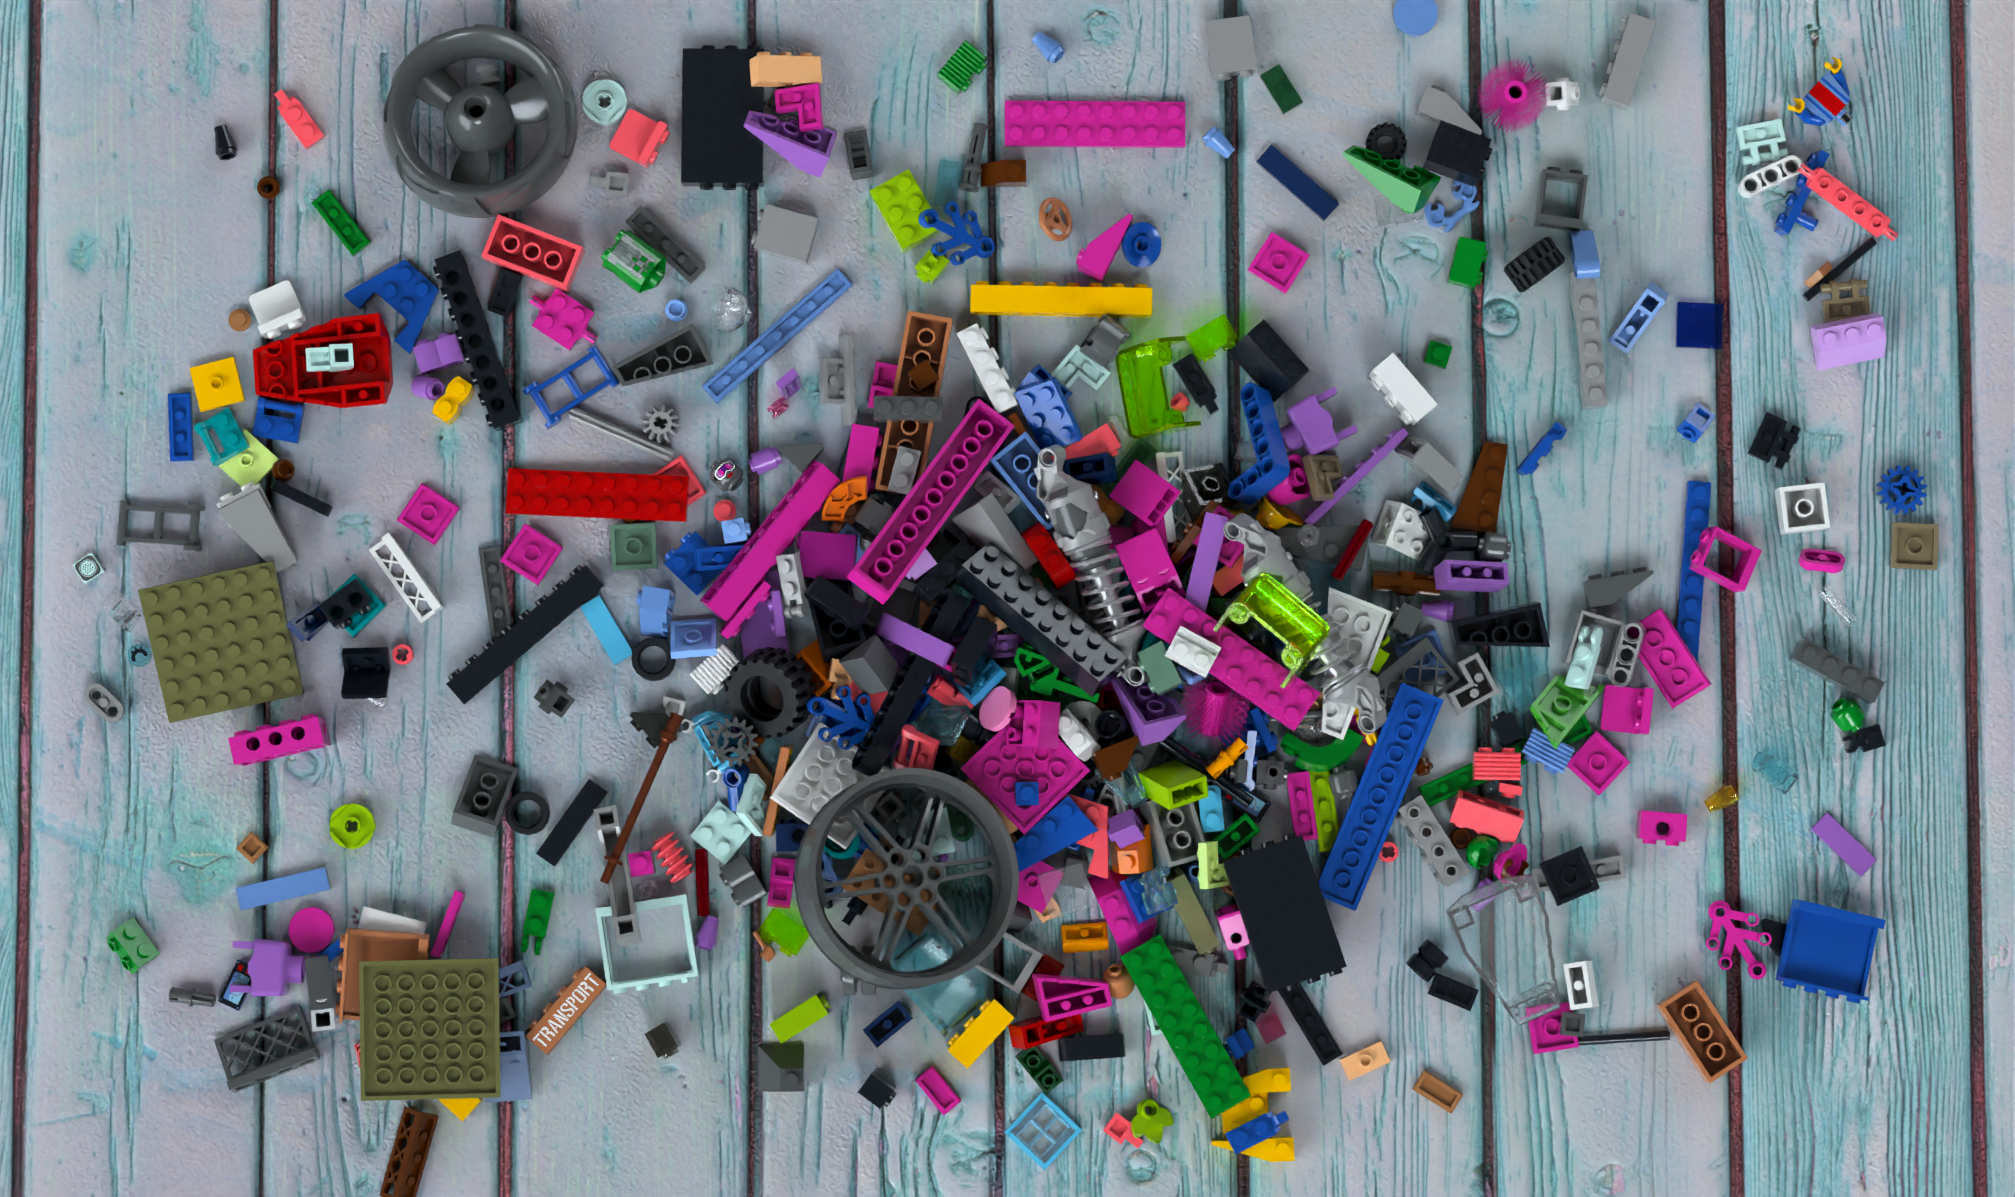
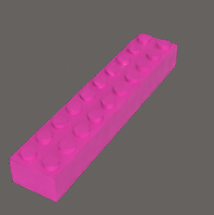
M978 398L846 578L884 605L1015 425Z

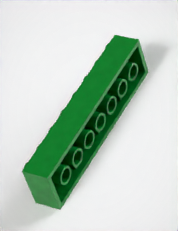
M1159 934L1120 957L1210 1118L1214 1119L1251 1098L1249 1090L1162 936Z

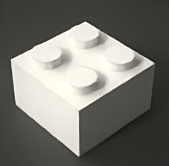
M1825 482L1779 487L1774 490L1780 535L1822 531L1830 528Z

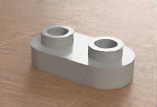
M95 683L86 688L84 692L86 702L103 719L108 722H118L124 717V705L105 686ZM97 691L101 693V697L98 700L94 698V693ZM112 707L117 708V713L115 715H111L110 709Z

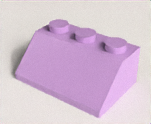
M1878 313L1810 326L1817 371L1884 357L1887 338L1884 318Z

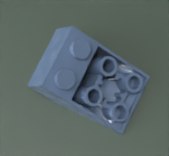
M527 1030L500 1032L501 1097L485 1098L486 1103L532 1099L528 1038L526 1037Z

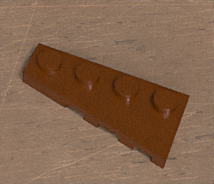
M1484 442L1450 528L1479 533H1496L1508 444Z

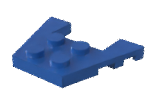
M404 259L344 294V297L361 310L371 297L377 293L409 321V324L394 341L411 354L422 332L425 320L429 316L439 289Z

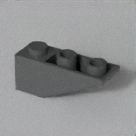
M1646 567L1633 569L1631 574H1624V571H1616L1610 573L1611 577L1602 578V574L1588 576V580L1583 582L1587 608L1612 605L1654 574L1653 570L1647 571Z
M328 955L305 958L312 1032L335 1029V1017Z

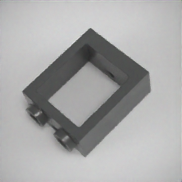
M1558 167L1543 169L1540 173L1534 226L1580 231L1588 175H1584L1583 171L1580 170L1562 172ZM1547 180L1579 184L1575 218L1542 214Z

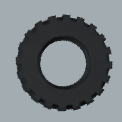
M774 647L758 649L739 661L731 669L730 676L727 677L726 686L729 687L725 689V697L729 699L727 705L734 713L732 714L733 718L737 716L740 723L743 719H746L745 726L753 725L751 733L761 734L762 738L769 739L772 737L775 739L787 735L808 719V716L812 714L807 709V702L811 697L816 696V694H813L816 690L815 682L812 683L811 678L813 676L810 671L807 672L805 669V663L802 660L798 661L796 659L797 656L792 652L787 654L785 649L777 648L775 650ZM759 676L771 679L780 688L784 700L782 710L771 707L763 700L758 689Z

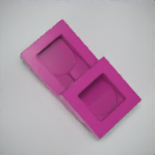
M876 361L868 407L874 408V396H892L897 364Z
M773 857L767 906L790 909L795 860Z

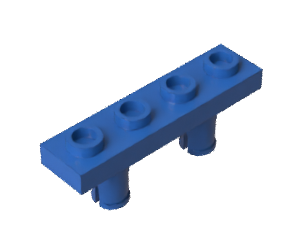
M1823 150L1816 151L1809 155L1805 164L1811 170L1818 167L1823 168L1830 154ZM1803 174L1798 176L1795 183L1797 187L1785 202L1787 207L1784 213H1780L1775 221L1777 226L1774 232L1781 236L1789 234L1794 223L1801 225L1809 231H1813L1818 224V219L1802 211L1811 192V189L1805 185L1807 177Z

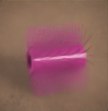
M1514 59L1512 62L1510 61L1507 70H1505L1507 67L1506 63L1503 71L1499 68L1498 70L1494 69L1495 75L1491 72L1488 73L1489 75L1485 77L1488 80L1485 79L1486 82L1483 85L1485 89L1482 90L1486 92L1477 94H1490L1479 96L1485 101V107L1483 102L1478 101L1482 104V111H1485L1484 114L1491 111L1487 117L1500 107L1502 108L1497 117L1499 115L1500 117L1496 125L1500 122L1503 128L1506 126V132L1510 129L1507 127L1508 123L1513 124L1512 131L1513 129L1515 131L1518 122H1520L1519 128L1522 121L1523 123L1526 121L1528 124L1530 120H1533L1531 115L1537 119L1538 116L1536 114L1543 108L1539 104L1543 103L1541 100H1545L1540 98L1549 96L1546 95L1548 93H1544L1541 90V82L1543 83L1544 79L1539 81L1541 79L1539 77L1534 80L1539 73L1527 83L1526 81L1524 82L1531 70L1525 76L1529 66L1525 69L1523 65L1521 68V63L1515 67L1513 66ZM1509 93L1514 94L1516 99L1512 98Z
M1208 676L1207 678L1210 683L1207 684L1206 680H1202L1206 686L1197 683L1196 685H1199V688L1195 689L1196 687L1191 685L1187 689L1188 692L1189 689L1193 688V690H1190L1185 695L1182 705L1184 706L1186 701L1189 702L1185 704L1187 709L1184 712L1189 710L1185 714L1190 713L1186 715V717L1189 716L1190 718H1186L1183 723H1193L1187 724L1189 727L1198 726L1192 730V732H1195L1194 730L1199 731L1197 729H1200V732L1194 736L1196 737L1198 734L1203 733L1200 738L1202 739L1205 734V736H1208V740L1210 736L1211 745V736L1212 742L1213 736L1214 740H1216L1215 736H1218L1220 741H1222L1219 736L1220 733H1223L1222 731L1232 735L1234 733L1229 731L1234 728L1235 732L1237 731L1235 735H1237L1238 731L1242 730V726L1245 725L1243 718L1248 716L1247 712L1243 717L1240 715L1245 713L1243 709L1247 706L1248 703L1245 704V702L1248 700L1241 702L1240 698L1233 697L1236 696V691L1231 692L1233 689H1230L1223 682H1219V679L1215 681V678H1213L1214 682H1211Z

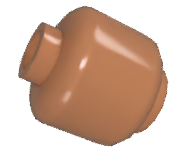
M1111 965L1102 976L1103 982L1108 983L1110 995L1113 998H1126L1134 989L1135 983L1125 965Z

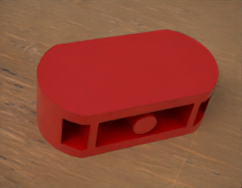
M1040 522L1020 533L1038 560L1037 563L1056 590L1076 578L1072 567L1069 566V562Z

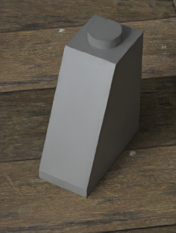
M1410 434L1395 450L1401 458L1439 490L1450 493V491L1456 489L1463 477L1427 441Z

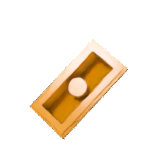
M1106 922L1061 925L1063 953L1109 949Z

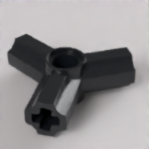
M1435 506L1425 509L1418 515L1429 537V543L1415 565L1427 573L1433 575L1434 567L1440 564L1446 553L1450 551H1476L1478 546L1476 531H1448ZM1446 536V542L1443 545H1438V540Z

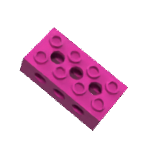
M309 714L302 716V721L298 722L288 719L278 722L279 726L276 727L268 724L256 727L257 731L255 732L247 730L234 732V737L228 738L234 765L247 766L331 746L326 720L318 717V715ZM304 729L305 735L300 740L299 732ZM281 734L282 742L278 745L277 737ZM259 740L260 746L255 750L254 744Z

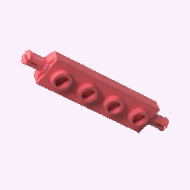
M1804 163L1800 165L1802 168H1798L1797 171L1807 177L1805 185L1874 237L1878 238L1884 234L1891 241L1896 239L1895 237L1898 236V233L1888 227L1891 221L1889 217L1823 168L1818 167L1811 170Z

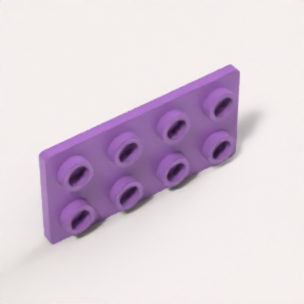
M778 570L766 572L764 581L771 586L769 589L771 593L763 603L759 601L754 607L756 609L754 615L749 620L744 619L740 624L742 627L740 633L744 658L754 651L766 647H774L775 650L782 648L786 650L787 654L789 653Z

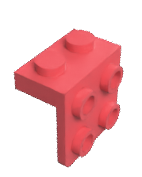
M629 109L609 146L615 152L648 169L650 164L655 163L661 144L664 145L670 135V132H668L669 127L660 120L657 123L641 113Z

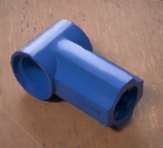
M743 763L741 766L738 764L732 766L723 773L722 779L728 790L729 810L737 811V804L740 802L744 784L747 782L750 773L748 766ZM734 772L737 773L739 780L735 777Z

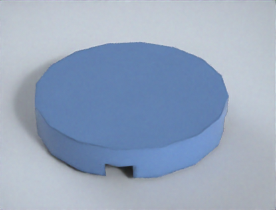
M1397 0L1393 9V21L1396 27L1401 32L1412 37L1428 33L1435 25L1438 17L1437 5L1434 0Z

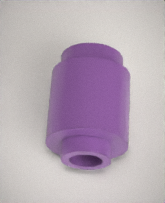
M422 374L417 375L411 384V390L415 396L429 400L439 399L445 391L444 384L438 378Z
M769 446L750 454L751 459L748 460L752 472L757 471L758 475L773 470L783 463L776 446L772 448Z

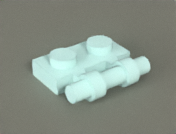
M1782 119L1736 128L1740 151L1746 149L1750 151L1749 156L1742 157L1743 166L1749 164L1756 166L1760 165V162L1770 160L1777 162L1781 158L1788 157L1787 148L1779 150L1777 144L1786 141ZM1769 145L1770 152H1758V147Z

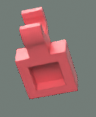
M1117 1112L1103 1129L1106 1134L1120 1144L1126 1139L1139 1148L1143 1143L1141 1138H1135L1131 1132V1122Z

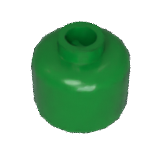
M1843 697L1832 705L1830 716L1842 731L1852 730L1854 732L1862 727L1865 712L1854 699Z

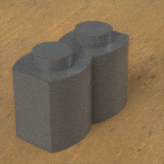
M745 854L720 868L722 873L719 876L725 886H731L734 892L731 894V897L737 906L741 904L745 908L768 894Z

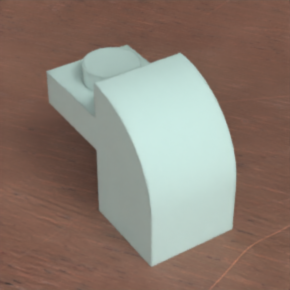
M352 343L329 344V347L305 349L307 372H337L350 370L354 367Z

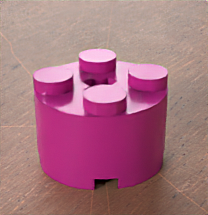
M1293 454L1287 456L1290 465L1289 475L1267 493V498L1271 503L1276 502L1279 505H1288L1308 498L1311 495L1309 482L1304 470V464L1300 460L1302 459L1300 455Z

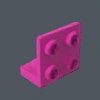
M1605 685L1600 729L1648 735L1654 689Z

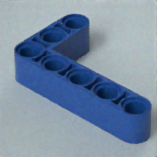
M1248 382L1242 387L1240 397L1257 463L1231 482L1228 488V495L1234 500L1251 505L1288 477L1290 465L1270 391L1252 382Z

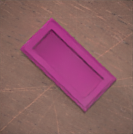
M933 1065L915 1079L943 1115L961 1102V1099Z

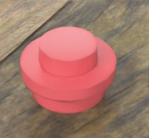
M721 500L714 506V516L720 522L732 520L736 516V507L729 500Z

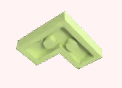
M1218 841L1198 843L1197 858L1199 859L1198 881L1200 889L1230 885L1223 863H1218Z

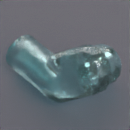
M1488 780L1483 784L1482 793L1484 798L1509 806L1510 800L1498 795L1497 785L1494 781Z

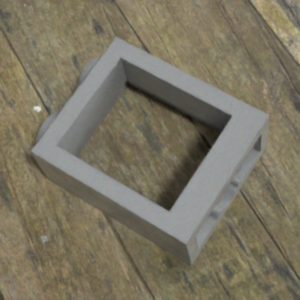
M1005 932L1003 935L1005 939L1031 954L1015 983H1011L981 963L975 967L1019 994L1042 954Z

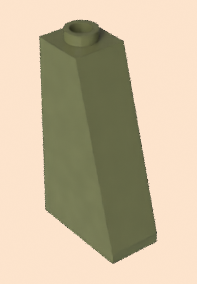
M1178 865L1158 872L1157 875L1199 955L1203 953L1206 955L1215 951L1220 943L1182 869Z

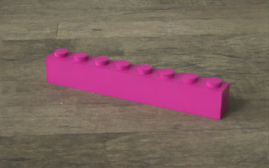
M813 460L699 601L719 618L725 621L732 618L737 613L740 604L751 596L752 590L757 583L764 580L766 572L770 567L777 563L776 556L781 555L786 548L793 544L795 536L800 530L807 527L809 519L822 508L825 499L841 480L825 465Z

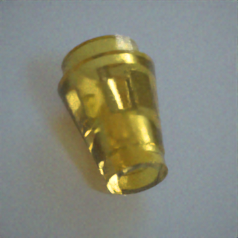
M1724 784L1708 797L1704 803L1711 813L1735 805V802L1740 799L1731 784L1727 786Z

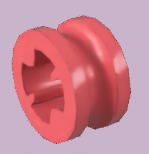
M405 644L396 646L392 652L393 660L400 665L410 663L414 657L412 648ZM401 648L403 651L407 649L409 652L406 655L408 659L403 661V658L399 660L397 657L400 654L398 650Z
M1385 842L1383 845L1385 848L1391 846L1394 851H1391L1394 852L1393 857L1387 856L1384 858L1382 855L1384 852L1381 849L1378 856L1380 860L1392 862L1397 858L1399 851L1394 843Z

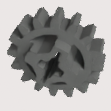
M737 716L734 717L732 722H730L728 717H725V724L718 721V730L715 728L711 729L715 736L708 739V741L714 742L709 749L716 750L713 757L717 758L720 756L721 764L727 760L730 767H732L734 761H737V764L741 766L742 759H745L747 762L750 761L749 753L755 755L756 751L752 749V746H758V742L753 741V738L757 737L758 734L751 733L753 725L745 726L746 719H743L740 723ZM735 726L741 728V730L738 732L731 731L728 727ZM721 733L724 737V743L719 747L718 737ZM730 736L732 738L739 737L738 746L731 745L725 748L729 743ZM748 736L749 745L746 750L742 744L743 739ZM729 751L736 752L739 756H728L726 753Z

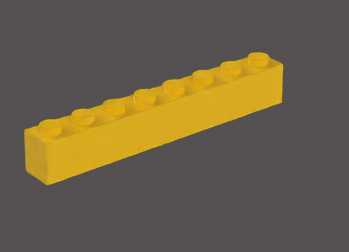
M976 281V285H971L970 314L1101 317L1103 314H1106L1109 317L1151 318L1152 288H1147V284H1134L1133 288L1125 287V284L1120 283L1111 284V287H1102L1101 283H1089V287H1080L1079 283H1066V286H1057L1055 282H1045L1043 286H1034V282H1021V285H1012V282L1001 281L998 282V285H989L988 281Z

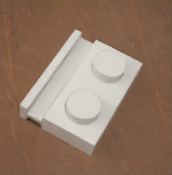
M1180 626L1165 657L1205 678L1221 647Z

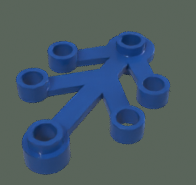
M954 201L946 203L943 206V211L947 216H951L955 227L939 220L938 213L933 209L924 210L919 214L918 221L922 227H933L953 237L945 242L933 244L931 252L934 256H942L947 250L963 243L972 247L963 252L957 251L950 255V262L954 266L963 264L965 260L975 255L980 258H987L992 255L995 249L994 241L990 237L983 235L977 221V214L974 211L970 210L963 213L961 218L958 204ZM950 205L953 208V212H951L949 209ZM964 224L970 225L974 237L968 234ZM937 246L940 247L941 252H938Z
M839 685L836 688V695L842 699L846 713L828 706L826 700L819 696H813L808 700L807 709L814 715L826 714L842 721V723L831 728H821L818 731V737L822 741L829 742L833 737L854 727L861 729L862 731L850 737L843 735L838 738V747L843 750H849L852 745L863 741L875 717L870 706V697L867 694L859 693L855 697V703L857 706L862 707L866 721L859 719L851 698V689L848 686ZM843 688L846 689V694L844 696L841 695V690ZM862 697L866 699L864 704L860 703ZM815 701H817L818 706L817 708L813 709L812 705ZM825 731H828L827 738L823 737ZM845 739H847L848 744L845 747H843L842 743Z

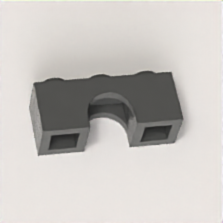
M874 396V422L912 420L919 421L920 423H943V397Z

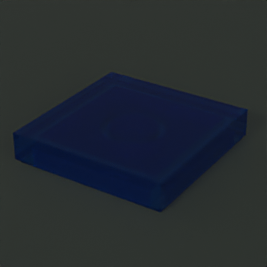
M1677 302L1675 348L1721 350L1723 304Z

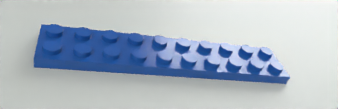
M1402 682L1400 683L1388 711L1387 720L1380 730L1360 778L1358 788L1352 797L1319 876L1318 884L1323 898L1356 911L1440 711L1443 699Z

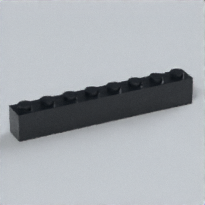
M578 565L569 573L572 576L566 582L563 580L559 581L552 587L554 592L549 597L544 594L535 602L537 606L531 612L528 609L517 617L519 622L512 627L509 624L500 632L502 637L496 642L491 639L482 647L485 651L481 655L477 656L474 654L465 662L467 666L461 672L457 668L448 676L450 681L446 683L447 686L463 704L470 701L604 586L587 565L583 568Z

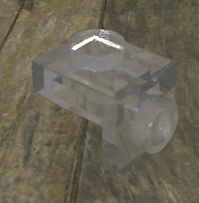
M1317 718L1314 721L1302 720L1295 731L1290 729L1291 735L1311 746H1317L1326 735V733L1321 732L1322 718Z

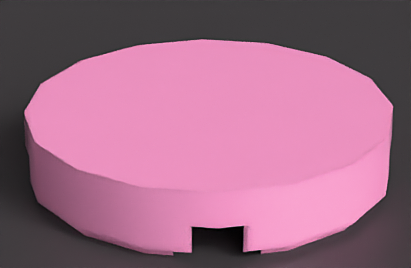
M999 686L987 694L979 712V720L984 728L996 732L1009 724L1011 720L1009 717L1016 710L1017 699L1015 693L1006 687Z

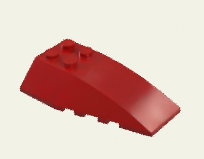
M380 313L334 318L325 324L316 325L304 332L295 333L288 338L274 341L253 350L255 393L259 396L338 408H353L387 404L393 386L391 341ZM352 343L353 369L337 372H307L306 348L329 347V344Z

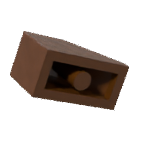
M1000 160L981 164V187H1026V160Z
M1137 736L1092 754L1102 780L1108 778L1109 782L1122 777L1121 773L1127 769L1139 739Z

